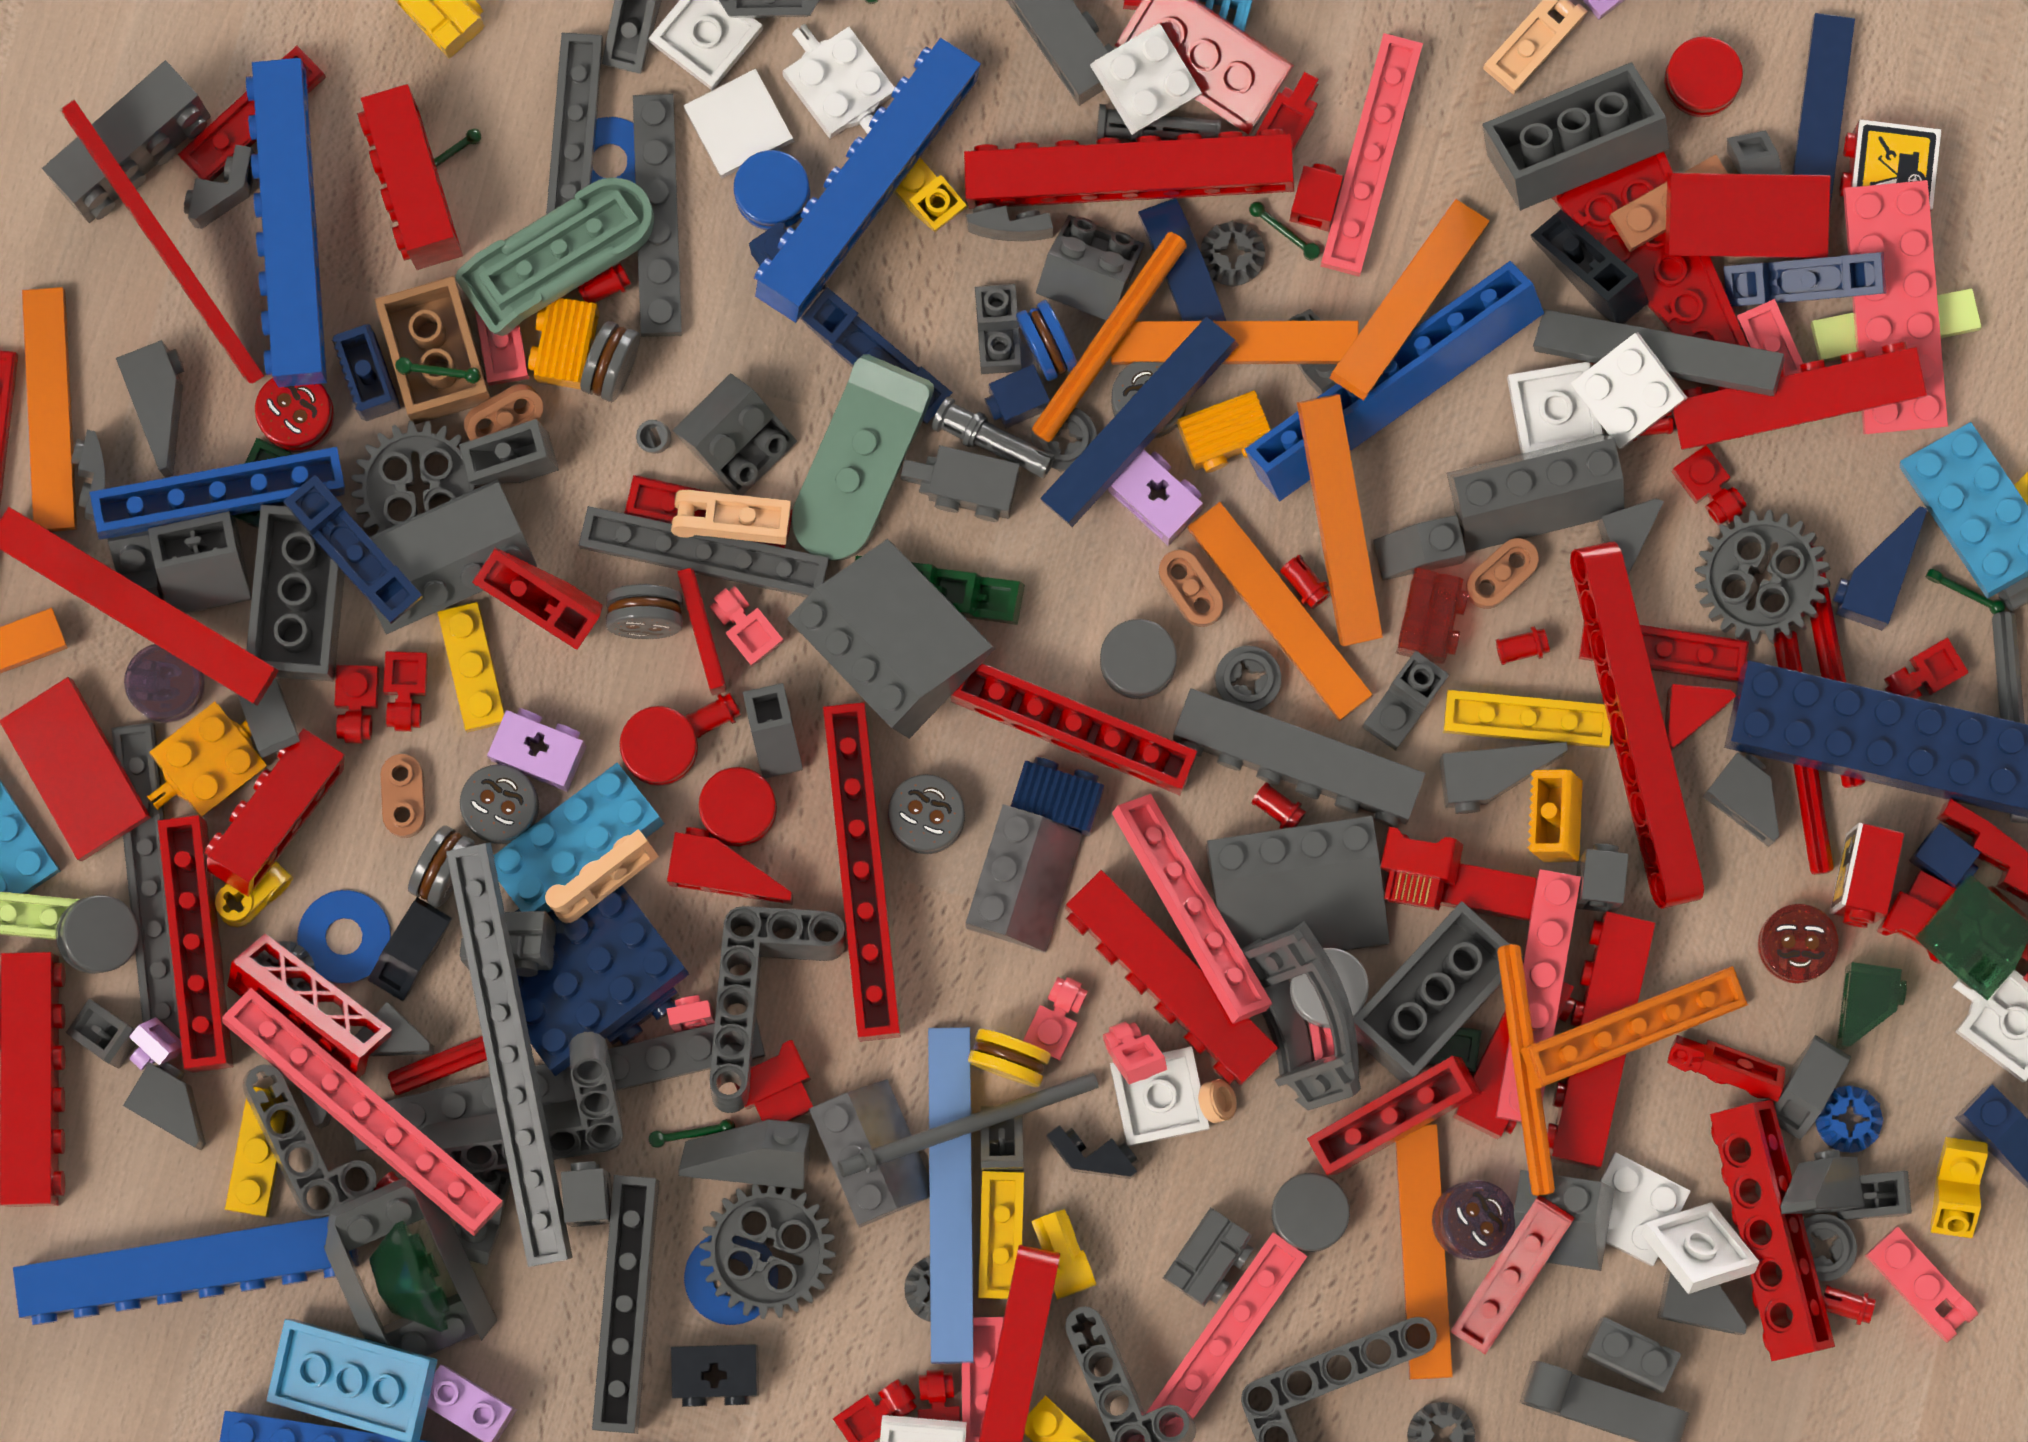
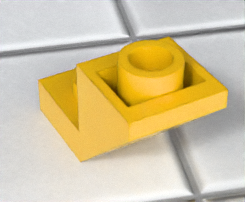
M921 157L894 191L908 210L934 232L938 231L967 208L965 202L942 175L936 177Z
M1945 1137L1937 1167L1930 1226L1931 1233L1973 1238L1981 1209L1980 1182L1988 1156V1144L1986 1142Z

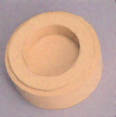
M1217 1079L1206 1082L1200 1087L1198 1095L1199 1105L1208 1121L1219 1123L1230 1120L1234 1116L1237 1105L1236 1096L1232 1087L1226 1081Z

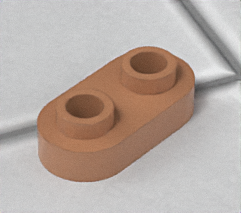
M524 384L514 385L471 409L464 420L465 432L471 441L534 419L539 421L543 414V402L532 387ZM518 399H526V404L523 408H514V403ZM482 419H490L491 422L487 428H478V423Z
M1514 538L1505 542L1470 574L1466 583V594L1469 600L1475 606L1483 609H1491L1501 604L1535 572L1539 561L1535 546L1521 538ZM1513 555H1519L1523 558L1524 565L1520 568H1514L1511 566L1509 558ZM1483 582H1489L1492 584L1494 592L1491 595H1484L1480 592L1479 585Z
M1174 550L1167 553L1159 565L1158 575L1161 584L1190 624L1197 627H1207L1214 624L1221 616L1223 609L1221 594L1193 554L1185 550ZM1177 566L1183 567L1187 572L1186 577L1181 580L1175 579L1171 574L1172 569ZM1199 600H1204L1209 604L1210 609L1206 613H1198L1194 608V604Z
M397 754L388 758L381 768L382 817L384 825L393 835L400 838H409L418 834L426 821L424 773L416 759L406 754ZM401 767L408 770V777L404 781H396L394 779L395 771ZM402 808L410 810V818L406 822H398L396 820L397 812Z

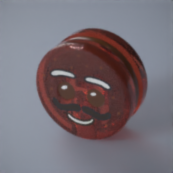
M1792 904L1777 910L1761 927L1757 942L1760 960L1767 971L1781 981L1794 984L1812 981L1825 973L1833 964L1839 947L1837 930L1831 919L1820 909L1806 904Z

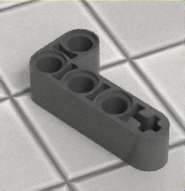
M263 1064L247 1072L243 1079L244 1094L295 1201L304 1214L311 1217L325 1216L329 1214L330 1210L373 1191L376 1186V1173L373 1167L365 1161L355 1160L344 1163L330 1171L327 1170L283 1075L277 1068L272 1065ZM257 1073H261L263 1078L271 1076L274 1084L268 1087L273 1099L281 1094L284 1102L274 1104L263 1111L260 1104L267 1103L269 1100L263 1090L256 1092L253 1089V1084L258 1081ZM277 1110L289 1113L292 1118V1127L286 1134H279L271 1127V1116ZM295 1148L304 1149L310 1156V1165L304 1172H297L289 1165V1155ZM353 1167L361 1169L366 1175V1184L358 1192L350 1190L345 1183V1175ZM313 1186H320L328 1193V1203L322 1210L311 1208L307 1202V1193Z
M1078 1307L1070 1312L1065 1324L1066 1333L1111 1442H1127L1130 1437L1137 1434L1143 1435L1145 1442H1192L1196 1435V1425L1192 1417L1182 1408L1175 1405H1167L1147 1414L1145 1413L1110 1326L1105 1318L1091 1307ZM1086 1321H1090L1093 1324L1091 1333L1099 1345L1093 1346L1091 1341L1081 1333L1085 1330L1083 1323ZM1105 1357L1112 1358L1113 1366L1110 1373L1102 1377L1095 1376L1094 1368L1096 1363ZM1119 1396H1127L1129 1400L1127 1410L1121 1415H1112L1110 1411L1112 1401ZM1175 1417L1182 1418L1184 1426L1181 1433L1175 1437H1167L1165 1435L1166 1423Z
M1533 1361L1531 1363L1520 1403L1637 1442H1681L1689 1417V1412L1574 1375L1571 1371L1540 1361Z

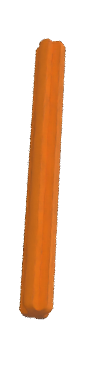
M1173 232L1166 234L1083 353L1077 365L1072 369L1033 425L1032 431L1038 437L1047 442L1053 440L1186 249L1187 243L1182 237Z
M1517 944L1503 945L1498 948L1497 953L1531 1192L1535 1196L1549 1195L1554 1192L1555 1185L1541 1088H1534L1520 1049L1534 1044L1521 947Z

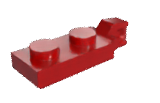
M1304 72L1294 91L1285 87L1282 93L1279 92L1255 136H1259V132L1266 129L1282 130L1283 134L1292 135L1294 153L1315 115L1318 103L1312 101L1311 98L1319 85L1317 83L1319 79Z
M1676 1035L1667 1060L1668 1064L1684 1072L1689 1070L1695 1073L1698 1072L1707 1076L1708 1079L1715 1083L1730 1084L1744 1089L1756 1098H1769L1778 1102L1783 1091L1785 1067L1711 1040H1707L1704 1045Z

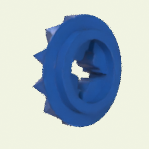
M1849 1085L1834 1089L1815 1122L1820 1137L1828 1146L1835 1150H1840V1152L1854 1153L1868 1148L1879 1137L1884 1119L1880 1103L1875 1100L1868 1090ZM1849 1101H1851L1854 1115L1867 1118V1121H1862L1853 1126L1850 1137H1848L1849 1130H1846V1123L1832 1119V1116L1837 1117L1846 1113Z

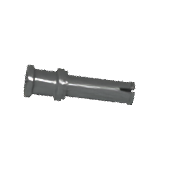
M1099 104L1096 140L1111 137L1129 139L1130 142H1136V139L1141 136H1158L1161 140H1177V136L1188 133L1200 134L1202 139L1218 138L1221 130V119L1209 120L1181 116H1164L1148 125L1155 127H1145L1131 135L1127 126L1123 125L1125 123L1116 109H1107L1106 104Z
M949 396L944 399L933 420V430L937 432L944 430L962 439L963 445L967 447H975L977 445L983 449L985 448L1009 462L1020 464L1021 467L1042 479L1046 477L1054 463V454L1040 449L989 423L985 414L981 412L974 414L956 405L955 399Z

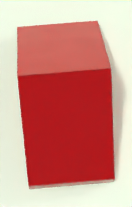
M1672 684L1667 691L1665 728L1671 751L1729 705L1736 697L1735 693L1730 689Z

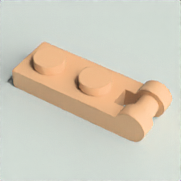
M1542 0L1484 64L1483 69L1514 95L1567 35L1580 24L1587 15L1588 10L1579 3L1575 6L1569 0ZM1554 9L1564 17L1560 23H1557L1548 15Z
M679 490L676 493L674 505L678 509V513L672 519L671 532L678 537L689 538L699 535L786 545L791 501L695 490ZM698 509L706 510V516L695 517L694 511Z
M638 829L631 835L620 838L614 844L613 849L599 860L586 864L581 869L579 875L565 886L558 884L550 887L545 894L546 903L555 912L559 920L564 923H572L659 856Z

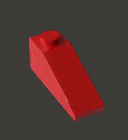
M496 547L472 581L476 586L576 650H578L599 619L603 608L601 603L570 583Z
M686 827L685 834L675 832L667 876L669 886L788 905L793 904L794 897L791 891L718 839L710 838L708 830Z

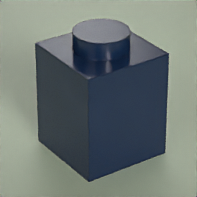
M1034 364L989 383L990 396L984 398L993 420L996 421L1001 418L1005 429L1041 414L1050 402Z
M1939 823L1932 828L1909 861L1923 872L1952 887H1955L1958 883L1964 887L1979 868L1973 862L1980 852Z

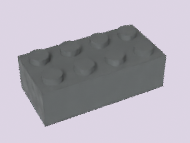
M165 60L99 117L92 126L137 189L145 181V174L154 166H162L171 160L177 152L176 147L187 137L193 139L206 128V121L211 116L198 94ZM78 137L42 167L55 187L88 223L92 222L95 218L97 220L104 218L115 207L116 203L114 201L119 198L118 194Z
M1632 62L1482 124L1487 156L1520 211L1670 149L1666 116Z
M261 505L247 651L278 669L277 678L334 682L345 574L286 506Z
M1461 901L1353 1018L1357 1043L1402 1084L1416 1077L1502 984L1497 951L1499 947L1510 944Z

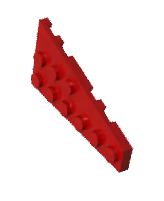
M1664 151L1552 197L1554 202L1569 217L1639 275L1649 301L1647 306L1671 333L1749 347L1710 256L1665 255L1666 232L1629 252L1609 219L1611 213L1667 182V173H1673Z

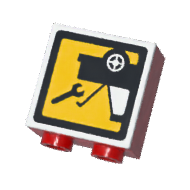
M1859 120L1853 133L1847 132L1845 137L1843 156L1850 157L1849 171L1842 172L1839 196L1844 197L1843 189L1849 187L1928 180L1931 212L1934 202L1941 129Z
M1858 823L1846 833L1829 914L1844 917V924L1859 928H1867L1868 923L1875 924L1887 915L1904 833L1863 823Z

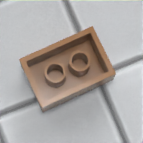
M454 276L374 299L407 415L414 425L474 408L491 398L461 292ZM406 357L415 364L458 370L477 368L481 373V378L477 383L471 384L464 378L413 371L410 374L402 375L396 370L395 364L399 358Z

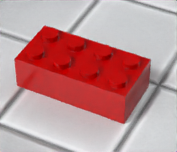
M405 84L362 97L361 102L364 111L357 113L358 119L369 146H375L376 148L370 150L369 155L381 185L387 184V187L380 189L392 222H398L399 224L392 227V231L404 261L411 259L416 270H420L463 257L420 111L409 85Z

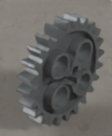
M409 421L407 433L402 434L400 429L393 425V438L388 439L385 435L378 433L377 436L381 446L378 449L368 444L365 446L371 458L370 460L357 459V464L365 469L364 474L352 475V480L362 484V489L352 492L351 495L356 499H364V503L355 509L356 513L370 514V517L363 526L369 529L378 525L379 530L377 533H380L404 522L395 521L389 515L391 504L397 500H406L411 504L412 513L406 520L418 515L417 498L413 492L407 491L408 487L413 486L415 483L411 460L413 452L419 453L420 474L423 483L430 484V489L423 491L425 512L430 510V504L436 496L446 495L453 500L475 490V487L483 484L469 483L461 450L458 449L462 440L459 434L448 441L446 439V426H443L437 434H433L430 421H426L422 432H417L413 421ZM437 454L446 457L449 463L444 474L432 476L426 471V462L431 456ZM393 459H400L407 464V473L402 479L397 481L388 479L384 473L386 464Z
M1751 510L1748 523H1743L1735 515L1734 529L1730 530L1723 524L1719 525L1723 535L1720 540L1708 536L1707 540L1714 548L1712 552H1699L1700 557L1708 562L1707 566L1695 568L1697 575L1706 578V580L1697 583L1695 588L1698 592L1708 593L1699 602L1703 608L1715 606L1708 615L1710 620L1714 622L1724 618L1720 629L1722 632L1727 633L1735 626V637L1738 640H1742L1747 632H1750L1754 644L1758 645L1762 634H1766L1769 641L1775 644L1777 632L1781 630L1788 639H1791L1792 632L1790 626L1796 624L1802 630H1806L1807 627L1802 618L1806 614L1817 618L1819 615L1812 606L1813 603H1826L1827 601L1825 596L1818 592L1819 588L1831 586L1828 579L1820 576L1821 573L1827 572L1831 568L1828 562L1817 561L1826 551L1823 546L1811 548L1817 540L1814 532L1802 537L1805 525L1801 520L1792 528L1789 527L1790 516L1787 513H1784L1778 522H1775L1772 510H1767L1764 520H1759L1754 510ZM1750 542L1761 544V553L1758 557L1752 560L1741 558V551L1746 544ZM1777 543L1779 545L1778 550L1775 551L1767 567V571L1772 578L1770 581L1763 580L1761 582L1755 607L1752 611H1748L1747 606L1758 589V582L1754 575L1756 573H1764L1769 560L1771 546ZM1788 556L1798 557L1800 559V566L1794 573L1783 574L1780 572V563L1784 558ZM1735 580L1746 582V589L1743 595L1738 598L1726 596V588L1729 583ZM1773 594L1784 596L1785 602L1779 611L1772 613L1764 610V603L1769 596Z
M753 1184L752 1196L748 1197L740 1188L736 1189L738 1202L733 1204L728 1199L723 1198L722 1203L727 1211L724 1214L715 1211L710 1213L718 1222L716 1227H703V1231L712 1236L711 1242L699 1244V1248L711 1252V1257L702 1260L700 1264L701 1266L713 1267L714 1272L705 1279L706 1282L720 1281L721 1285L715 1295L721 1297L729 1292L731 1297L728 1307L731 1309L740 1301L744 1302L743 1315L745 1316L752 1312L754 1306L759 1307L761 1319H766L769 1308H774L778 1318H783L784 1306L788 1304L796 1313L800 1312L798 1299L803 1297L806 1301L813 1303L814 1299L809 1290L812 1287L824 1290L826 1287L818 1279L819 1275H832L833 1273L829 1267L824 1265V1259L836 1257L835 1252L825 1249V1244L834 1241L835 1236L822 1234L821 1231L830 1223L829 1219L816 1221L814 1217L821 1207L816 1204L806 1209L804 1205L808 1195L802 1193L794 1200L792 1199V1188H785L782 1195L777 1194L776 1186H768L767 1193H762L758 1184ZM758 1212L765 1216L766 1228L759 1235H749L744 1230V1220L750 1213ZM791 1226H800L806 1232V1241L800 1248L790 1249L784 1244L783 1235ZM739 1236L761 1245H766L768 1240L772 1239L777 1250L801 1257L804 1263L796 1265L774 1256H770L767 1262H762V1254L760 1252L734 1244L732 1238ZM745 1252L752 1257V1268L746 1275H735L730 1269V1260L736 1253ZM777 1266H786L792 1271V1282L784 1289H775L770 1284V1273Z

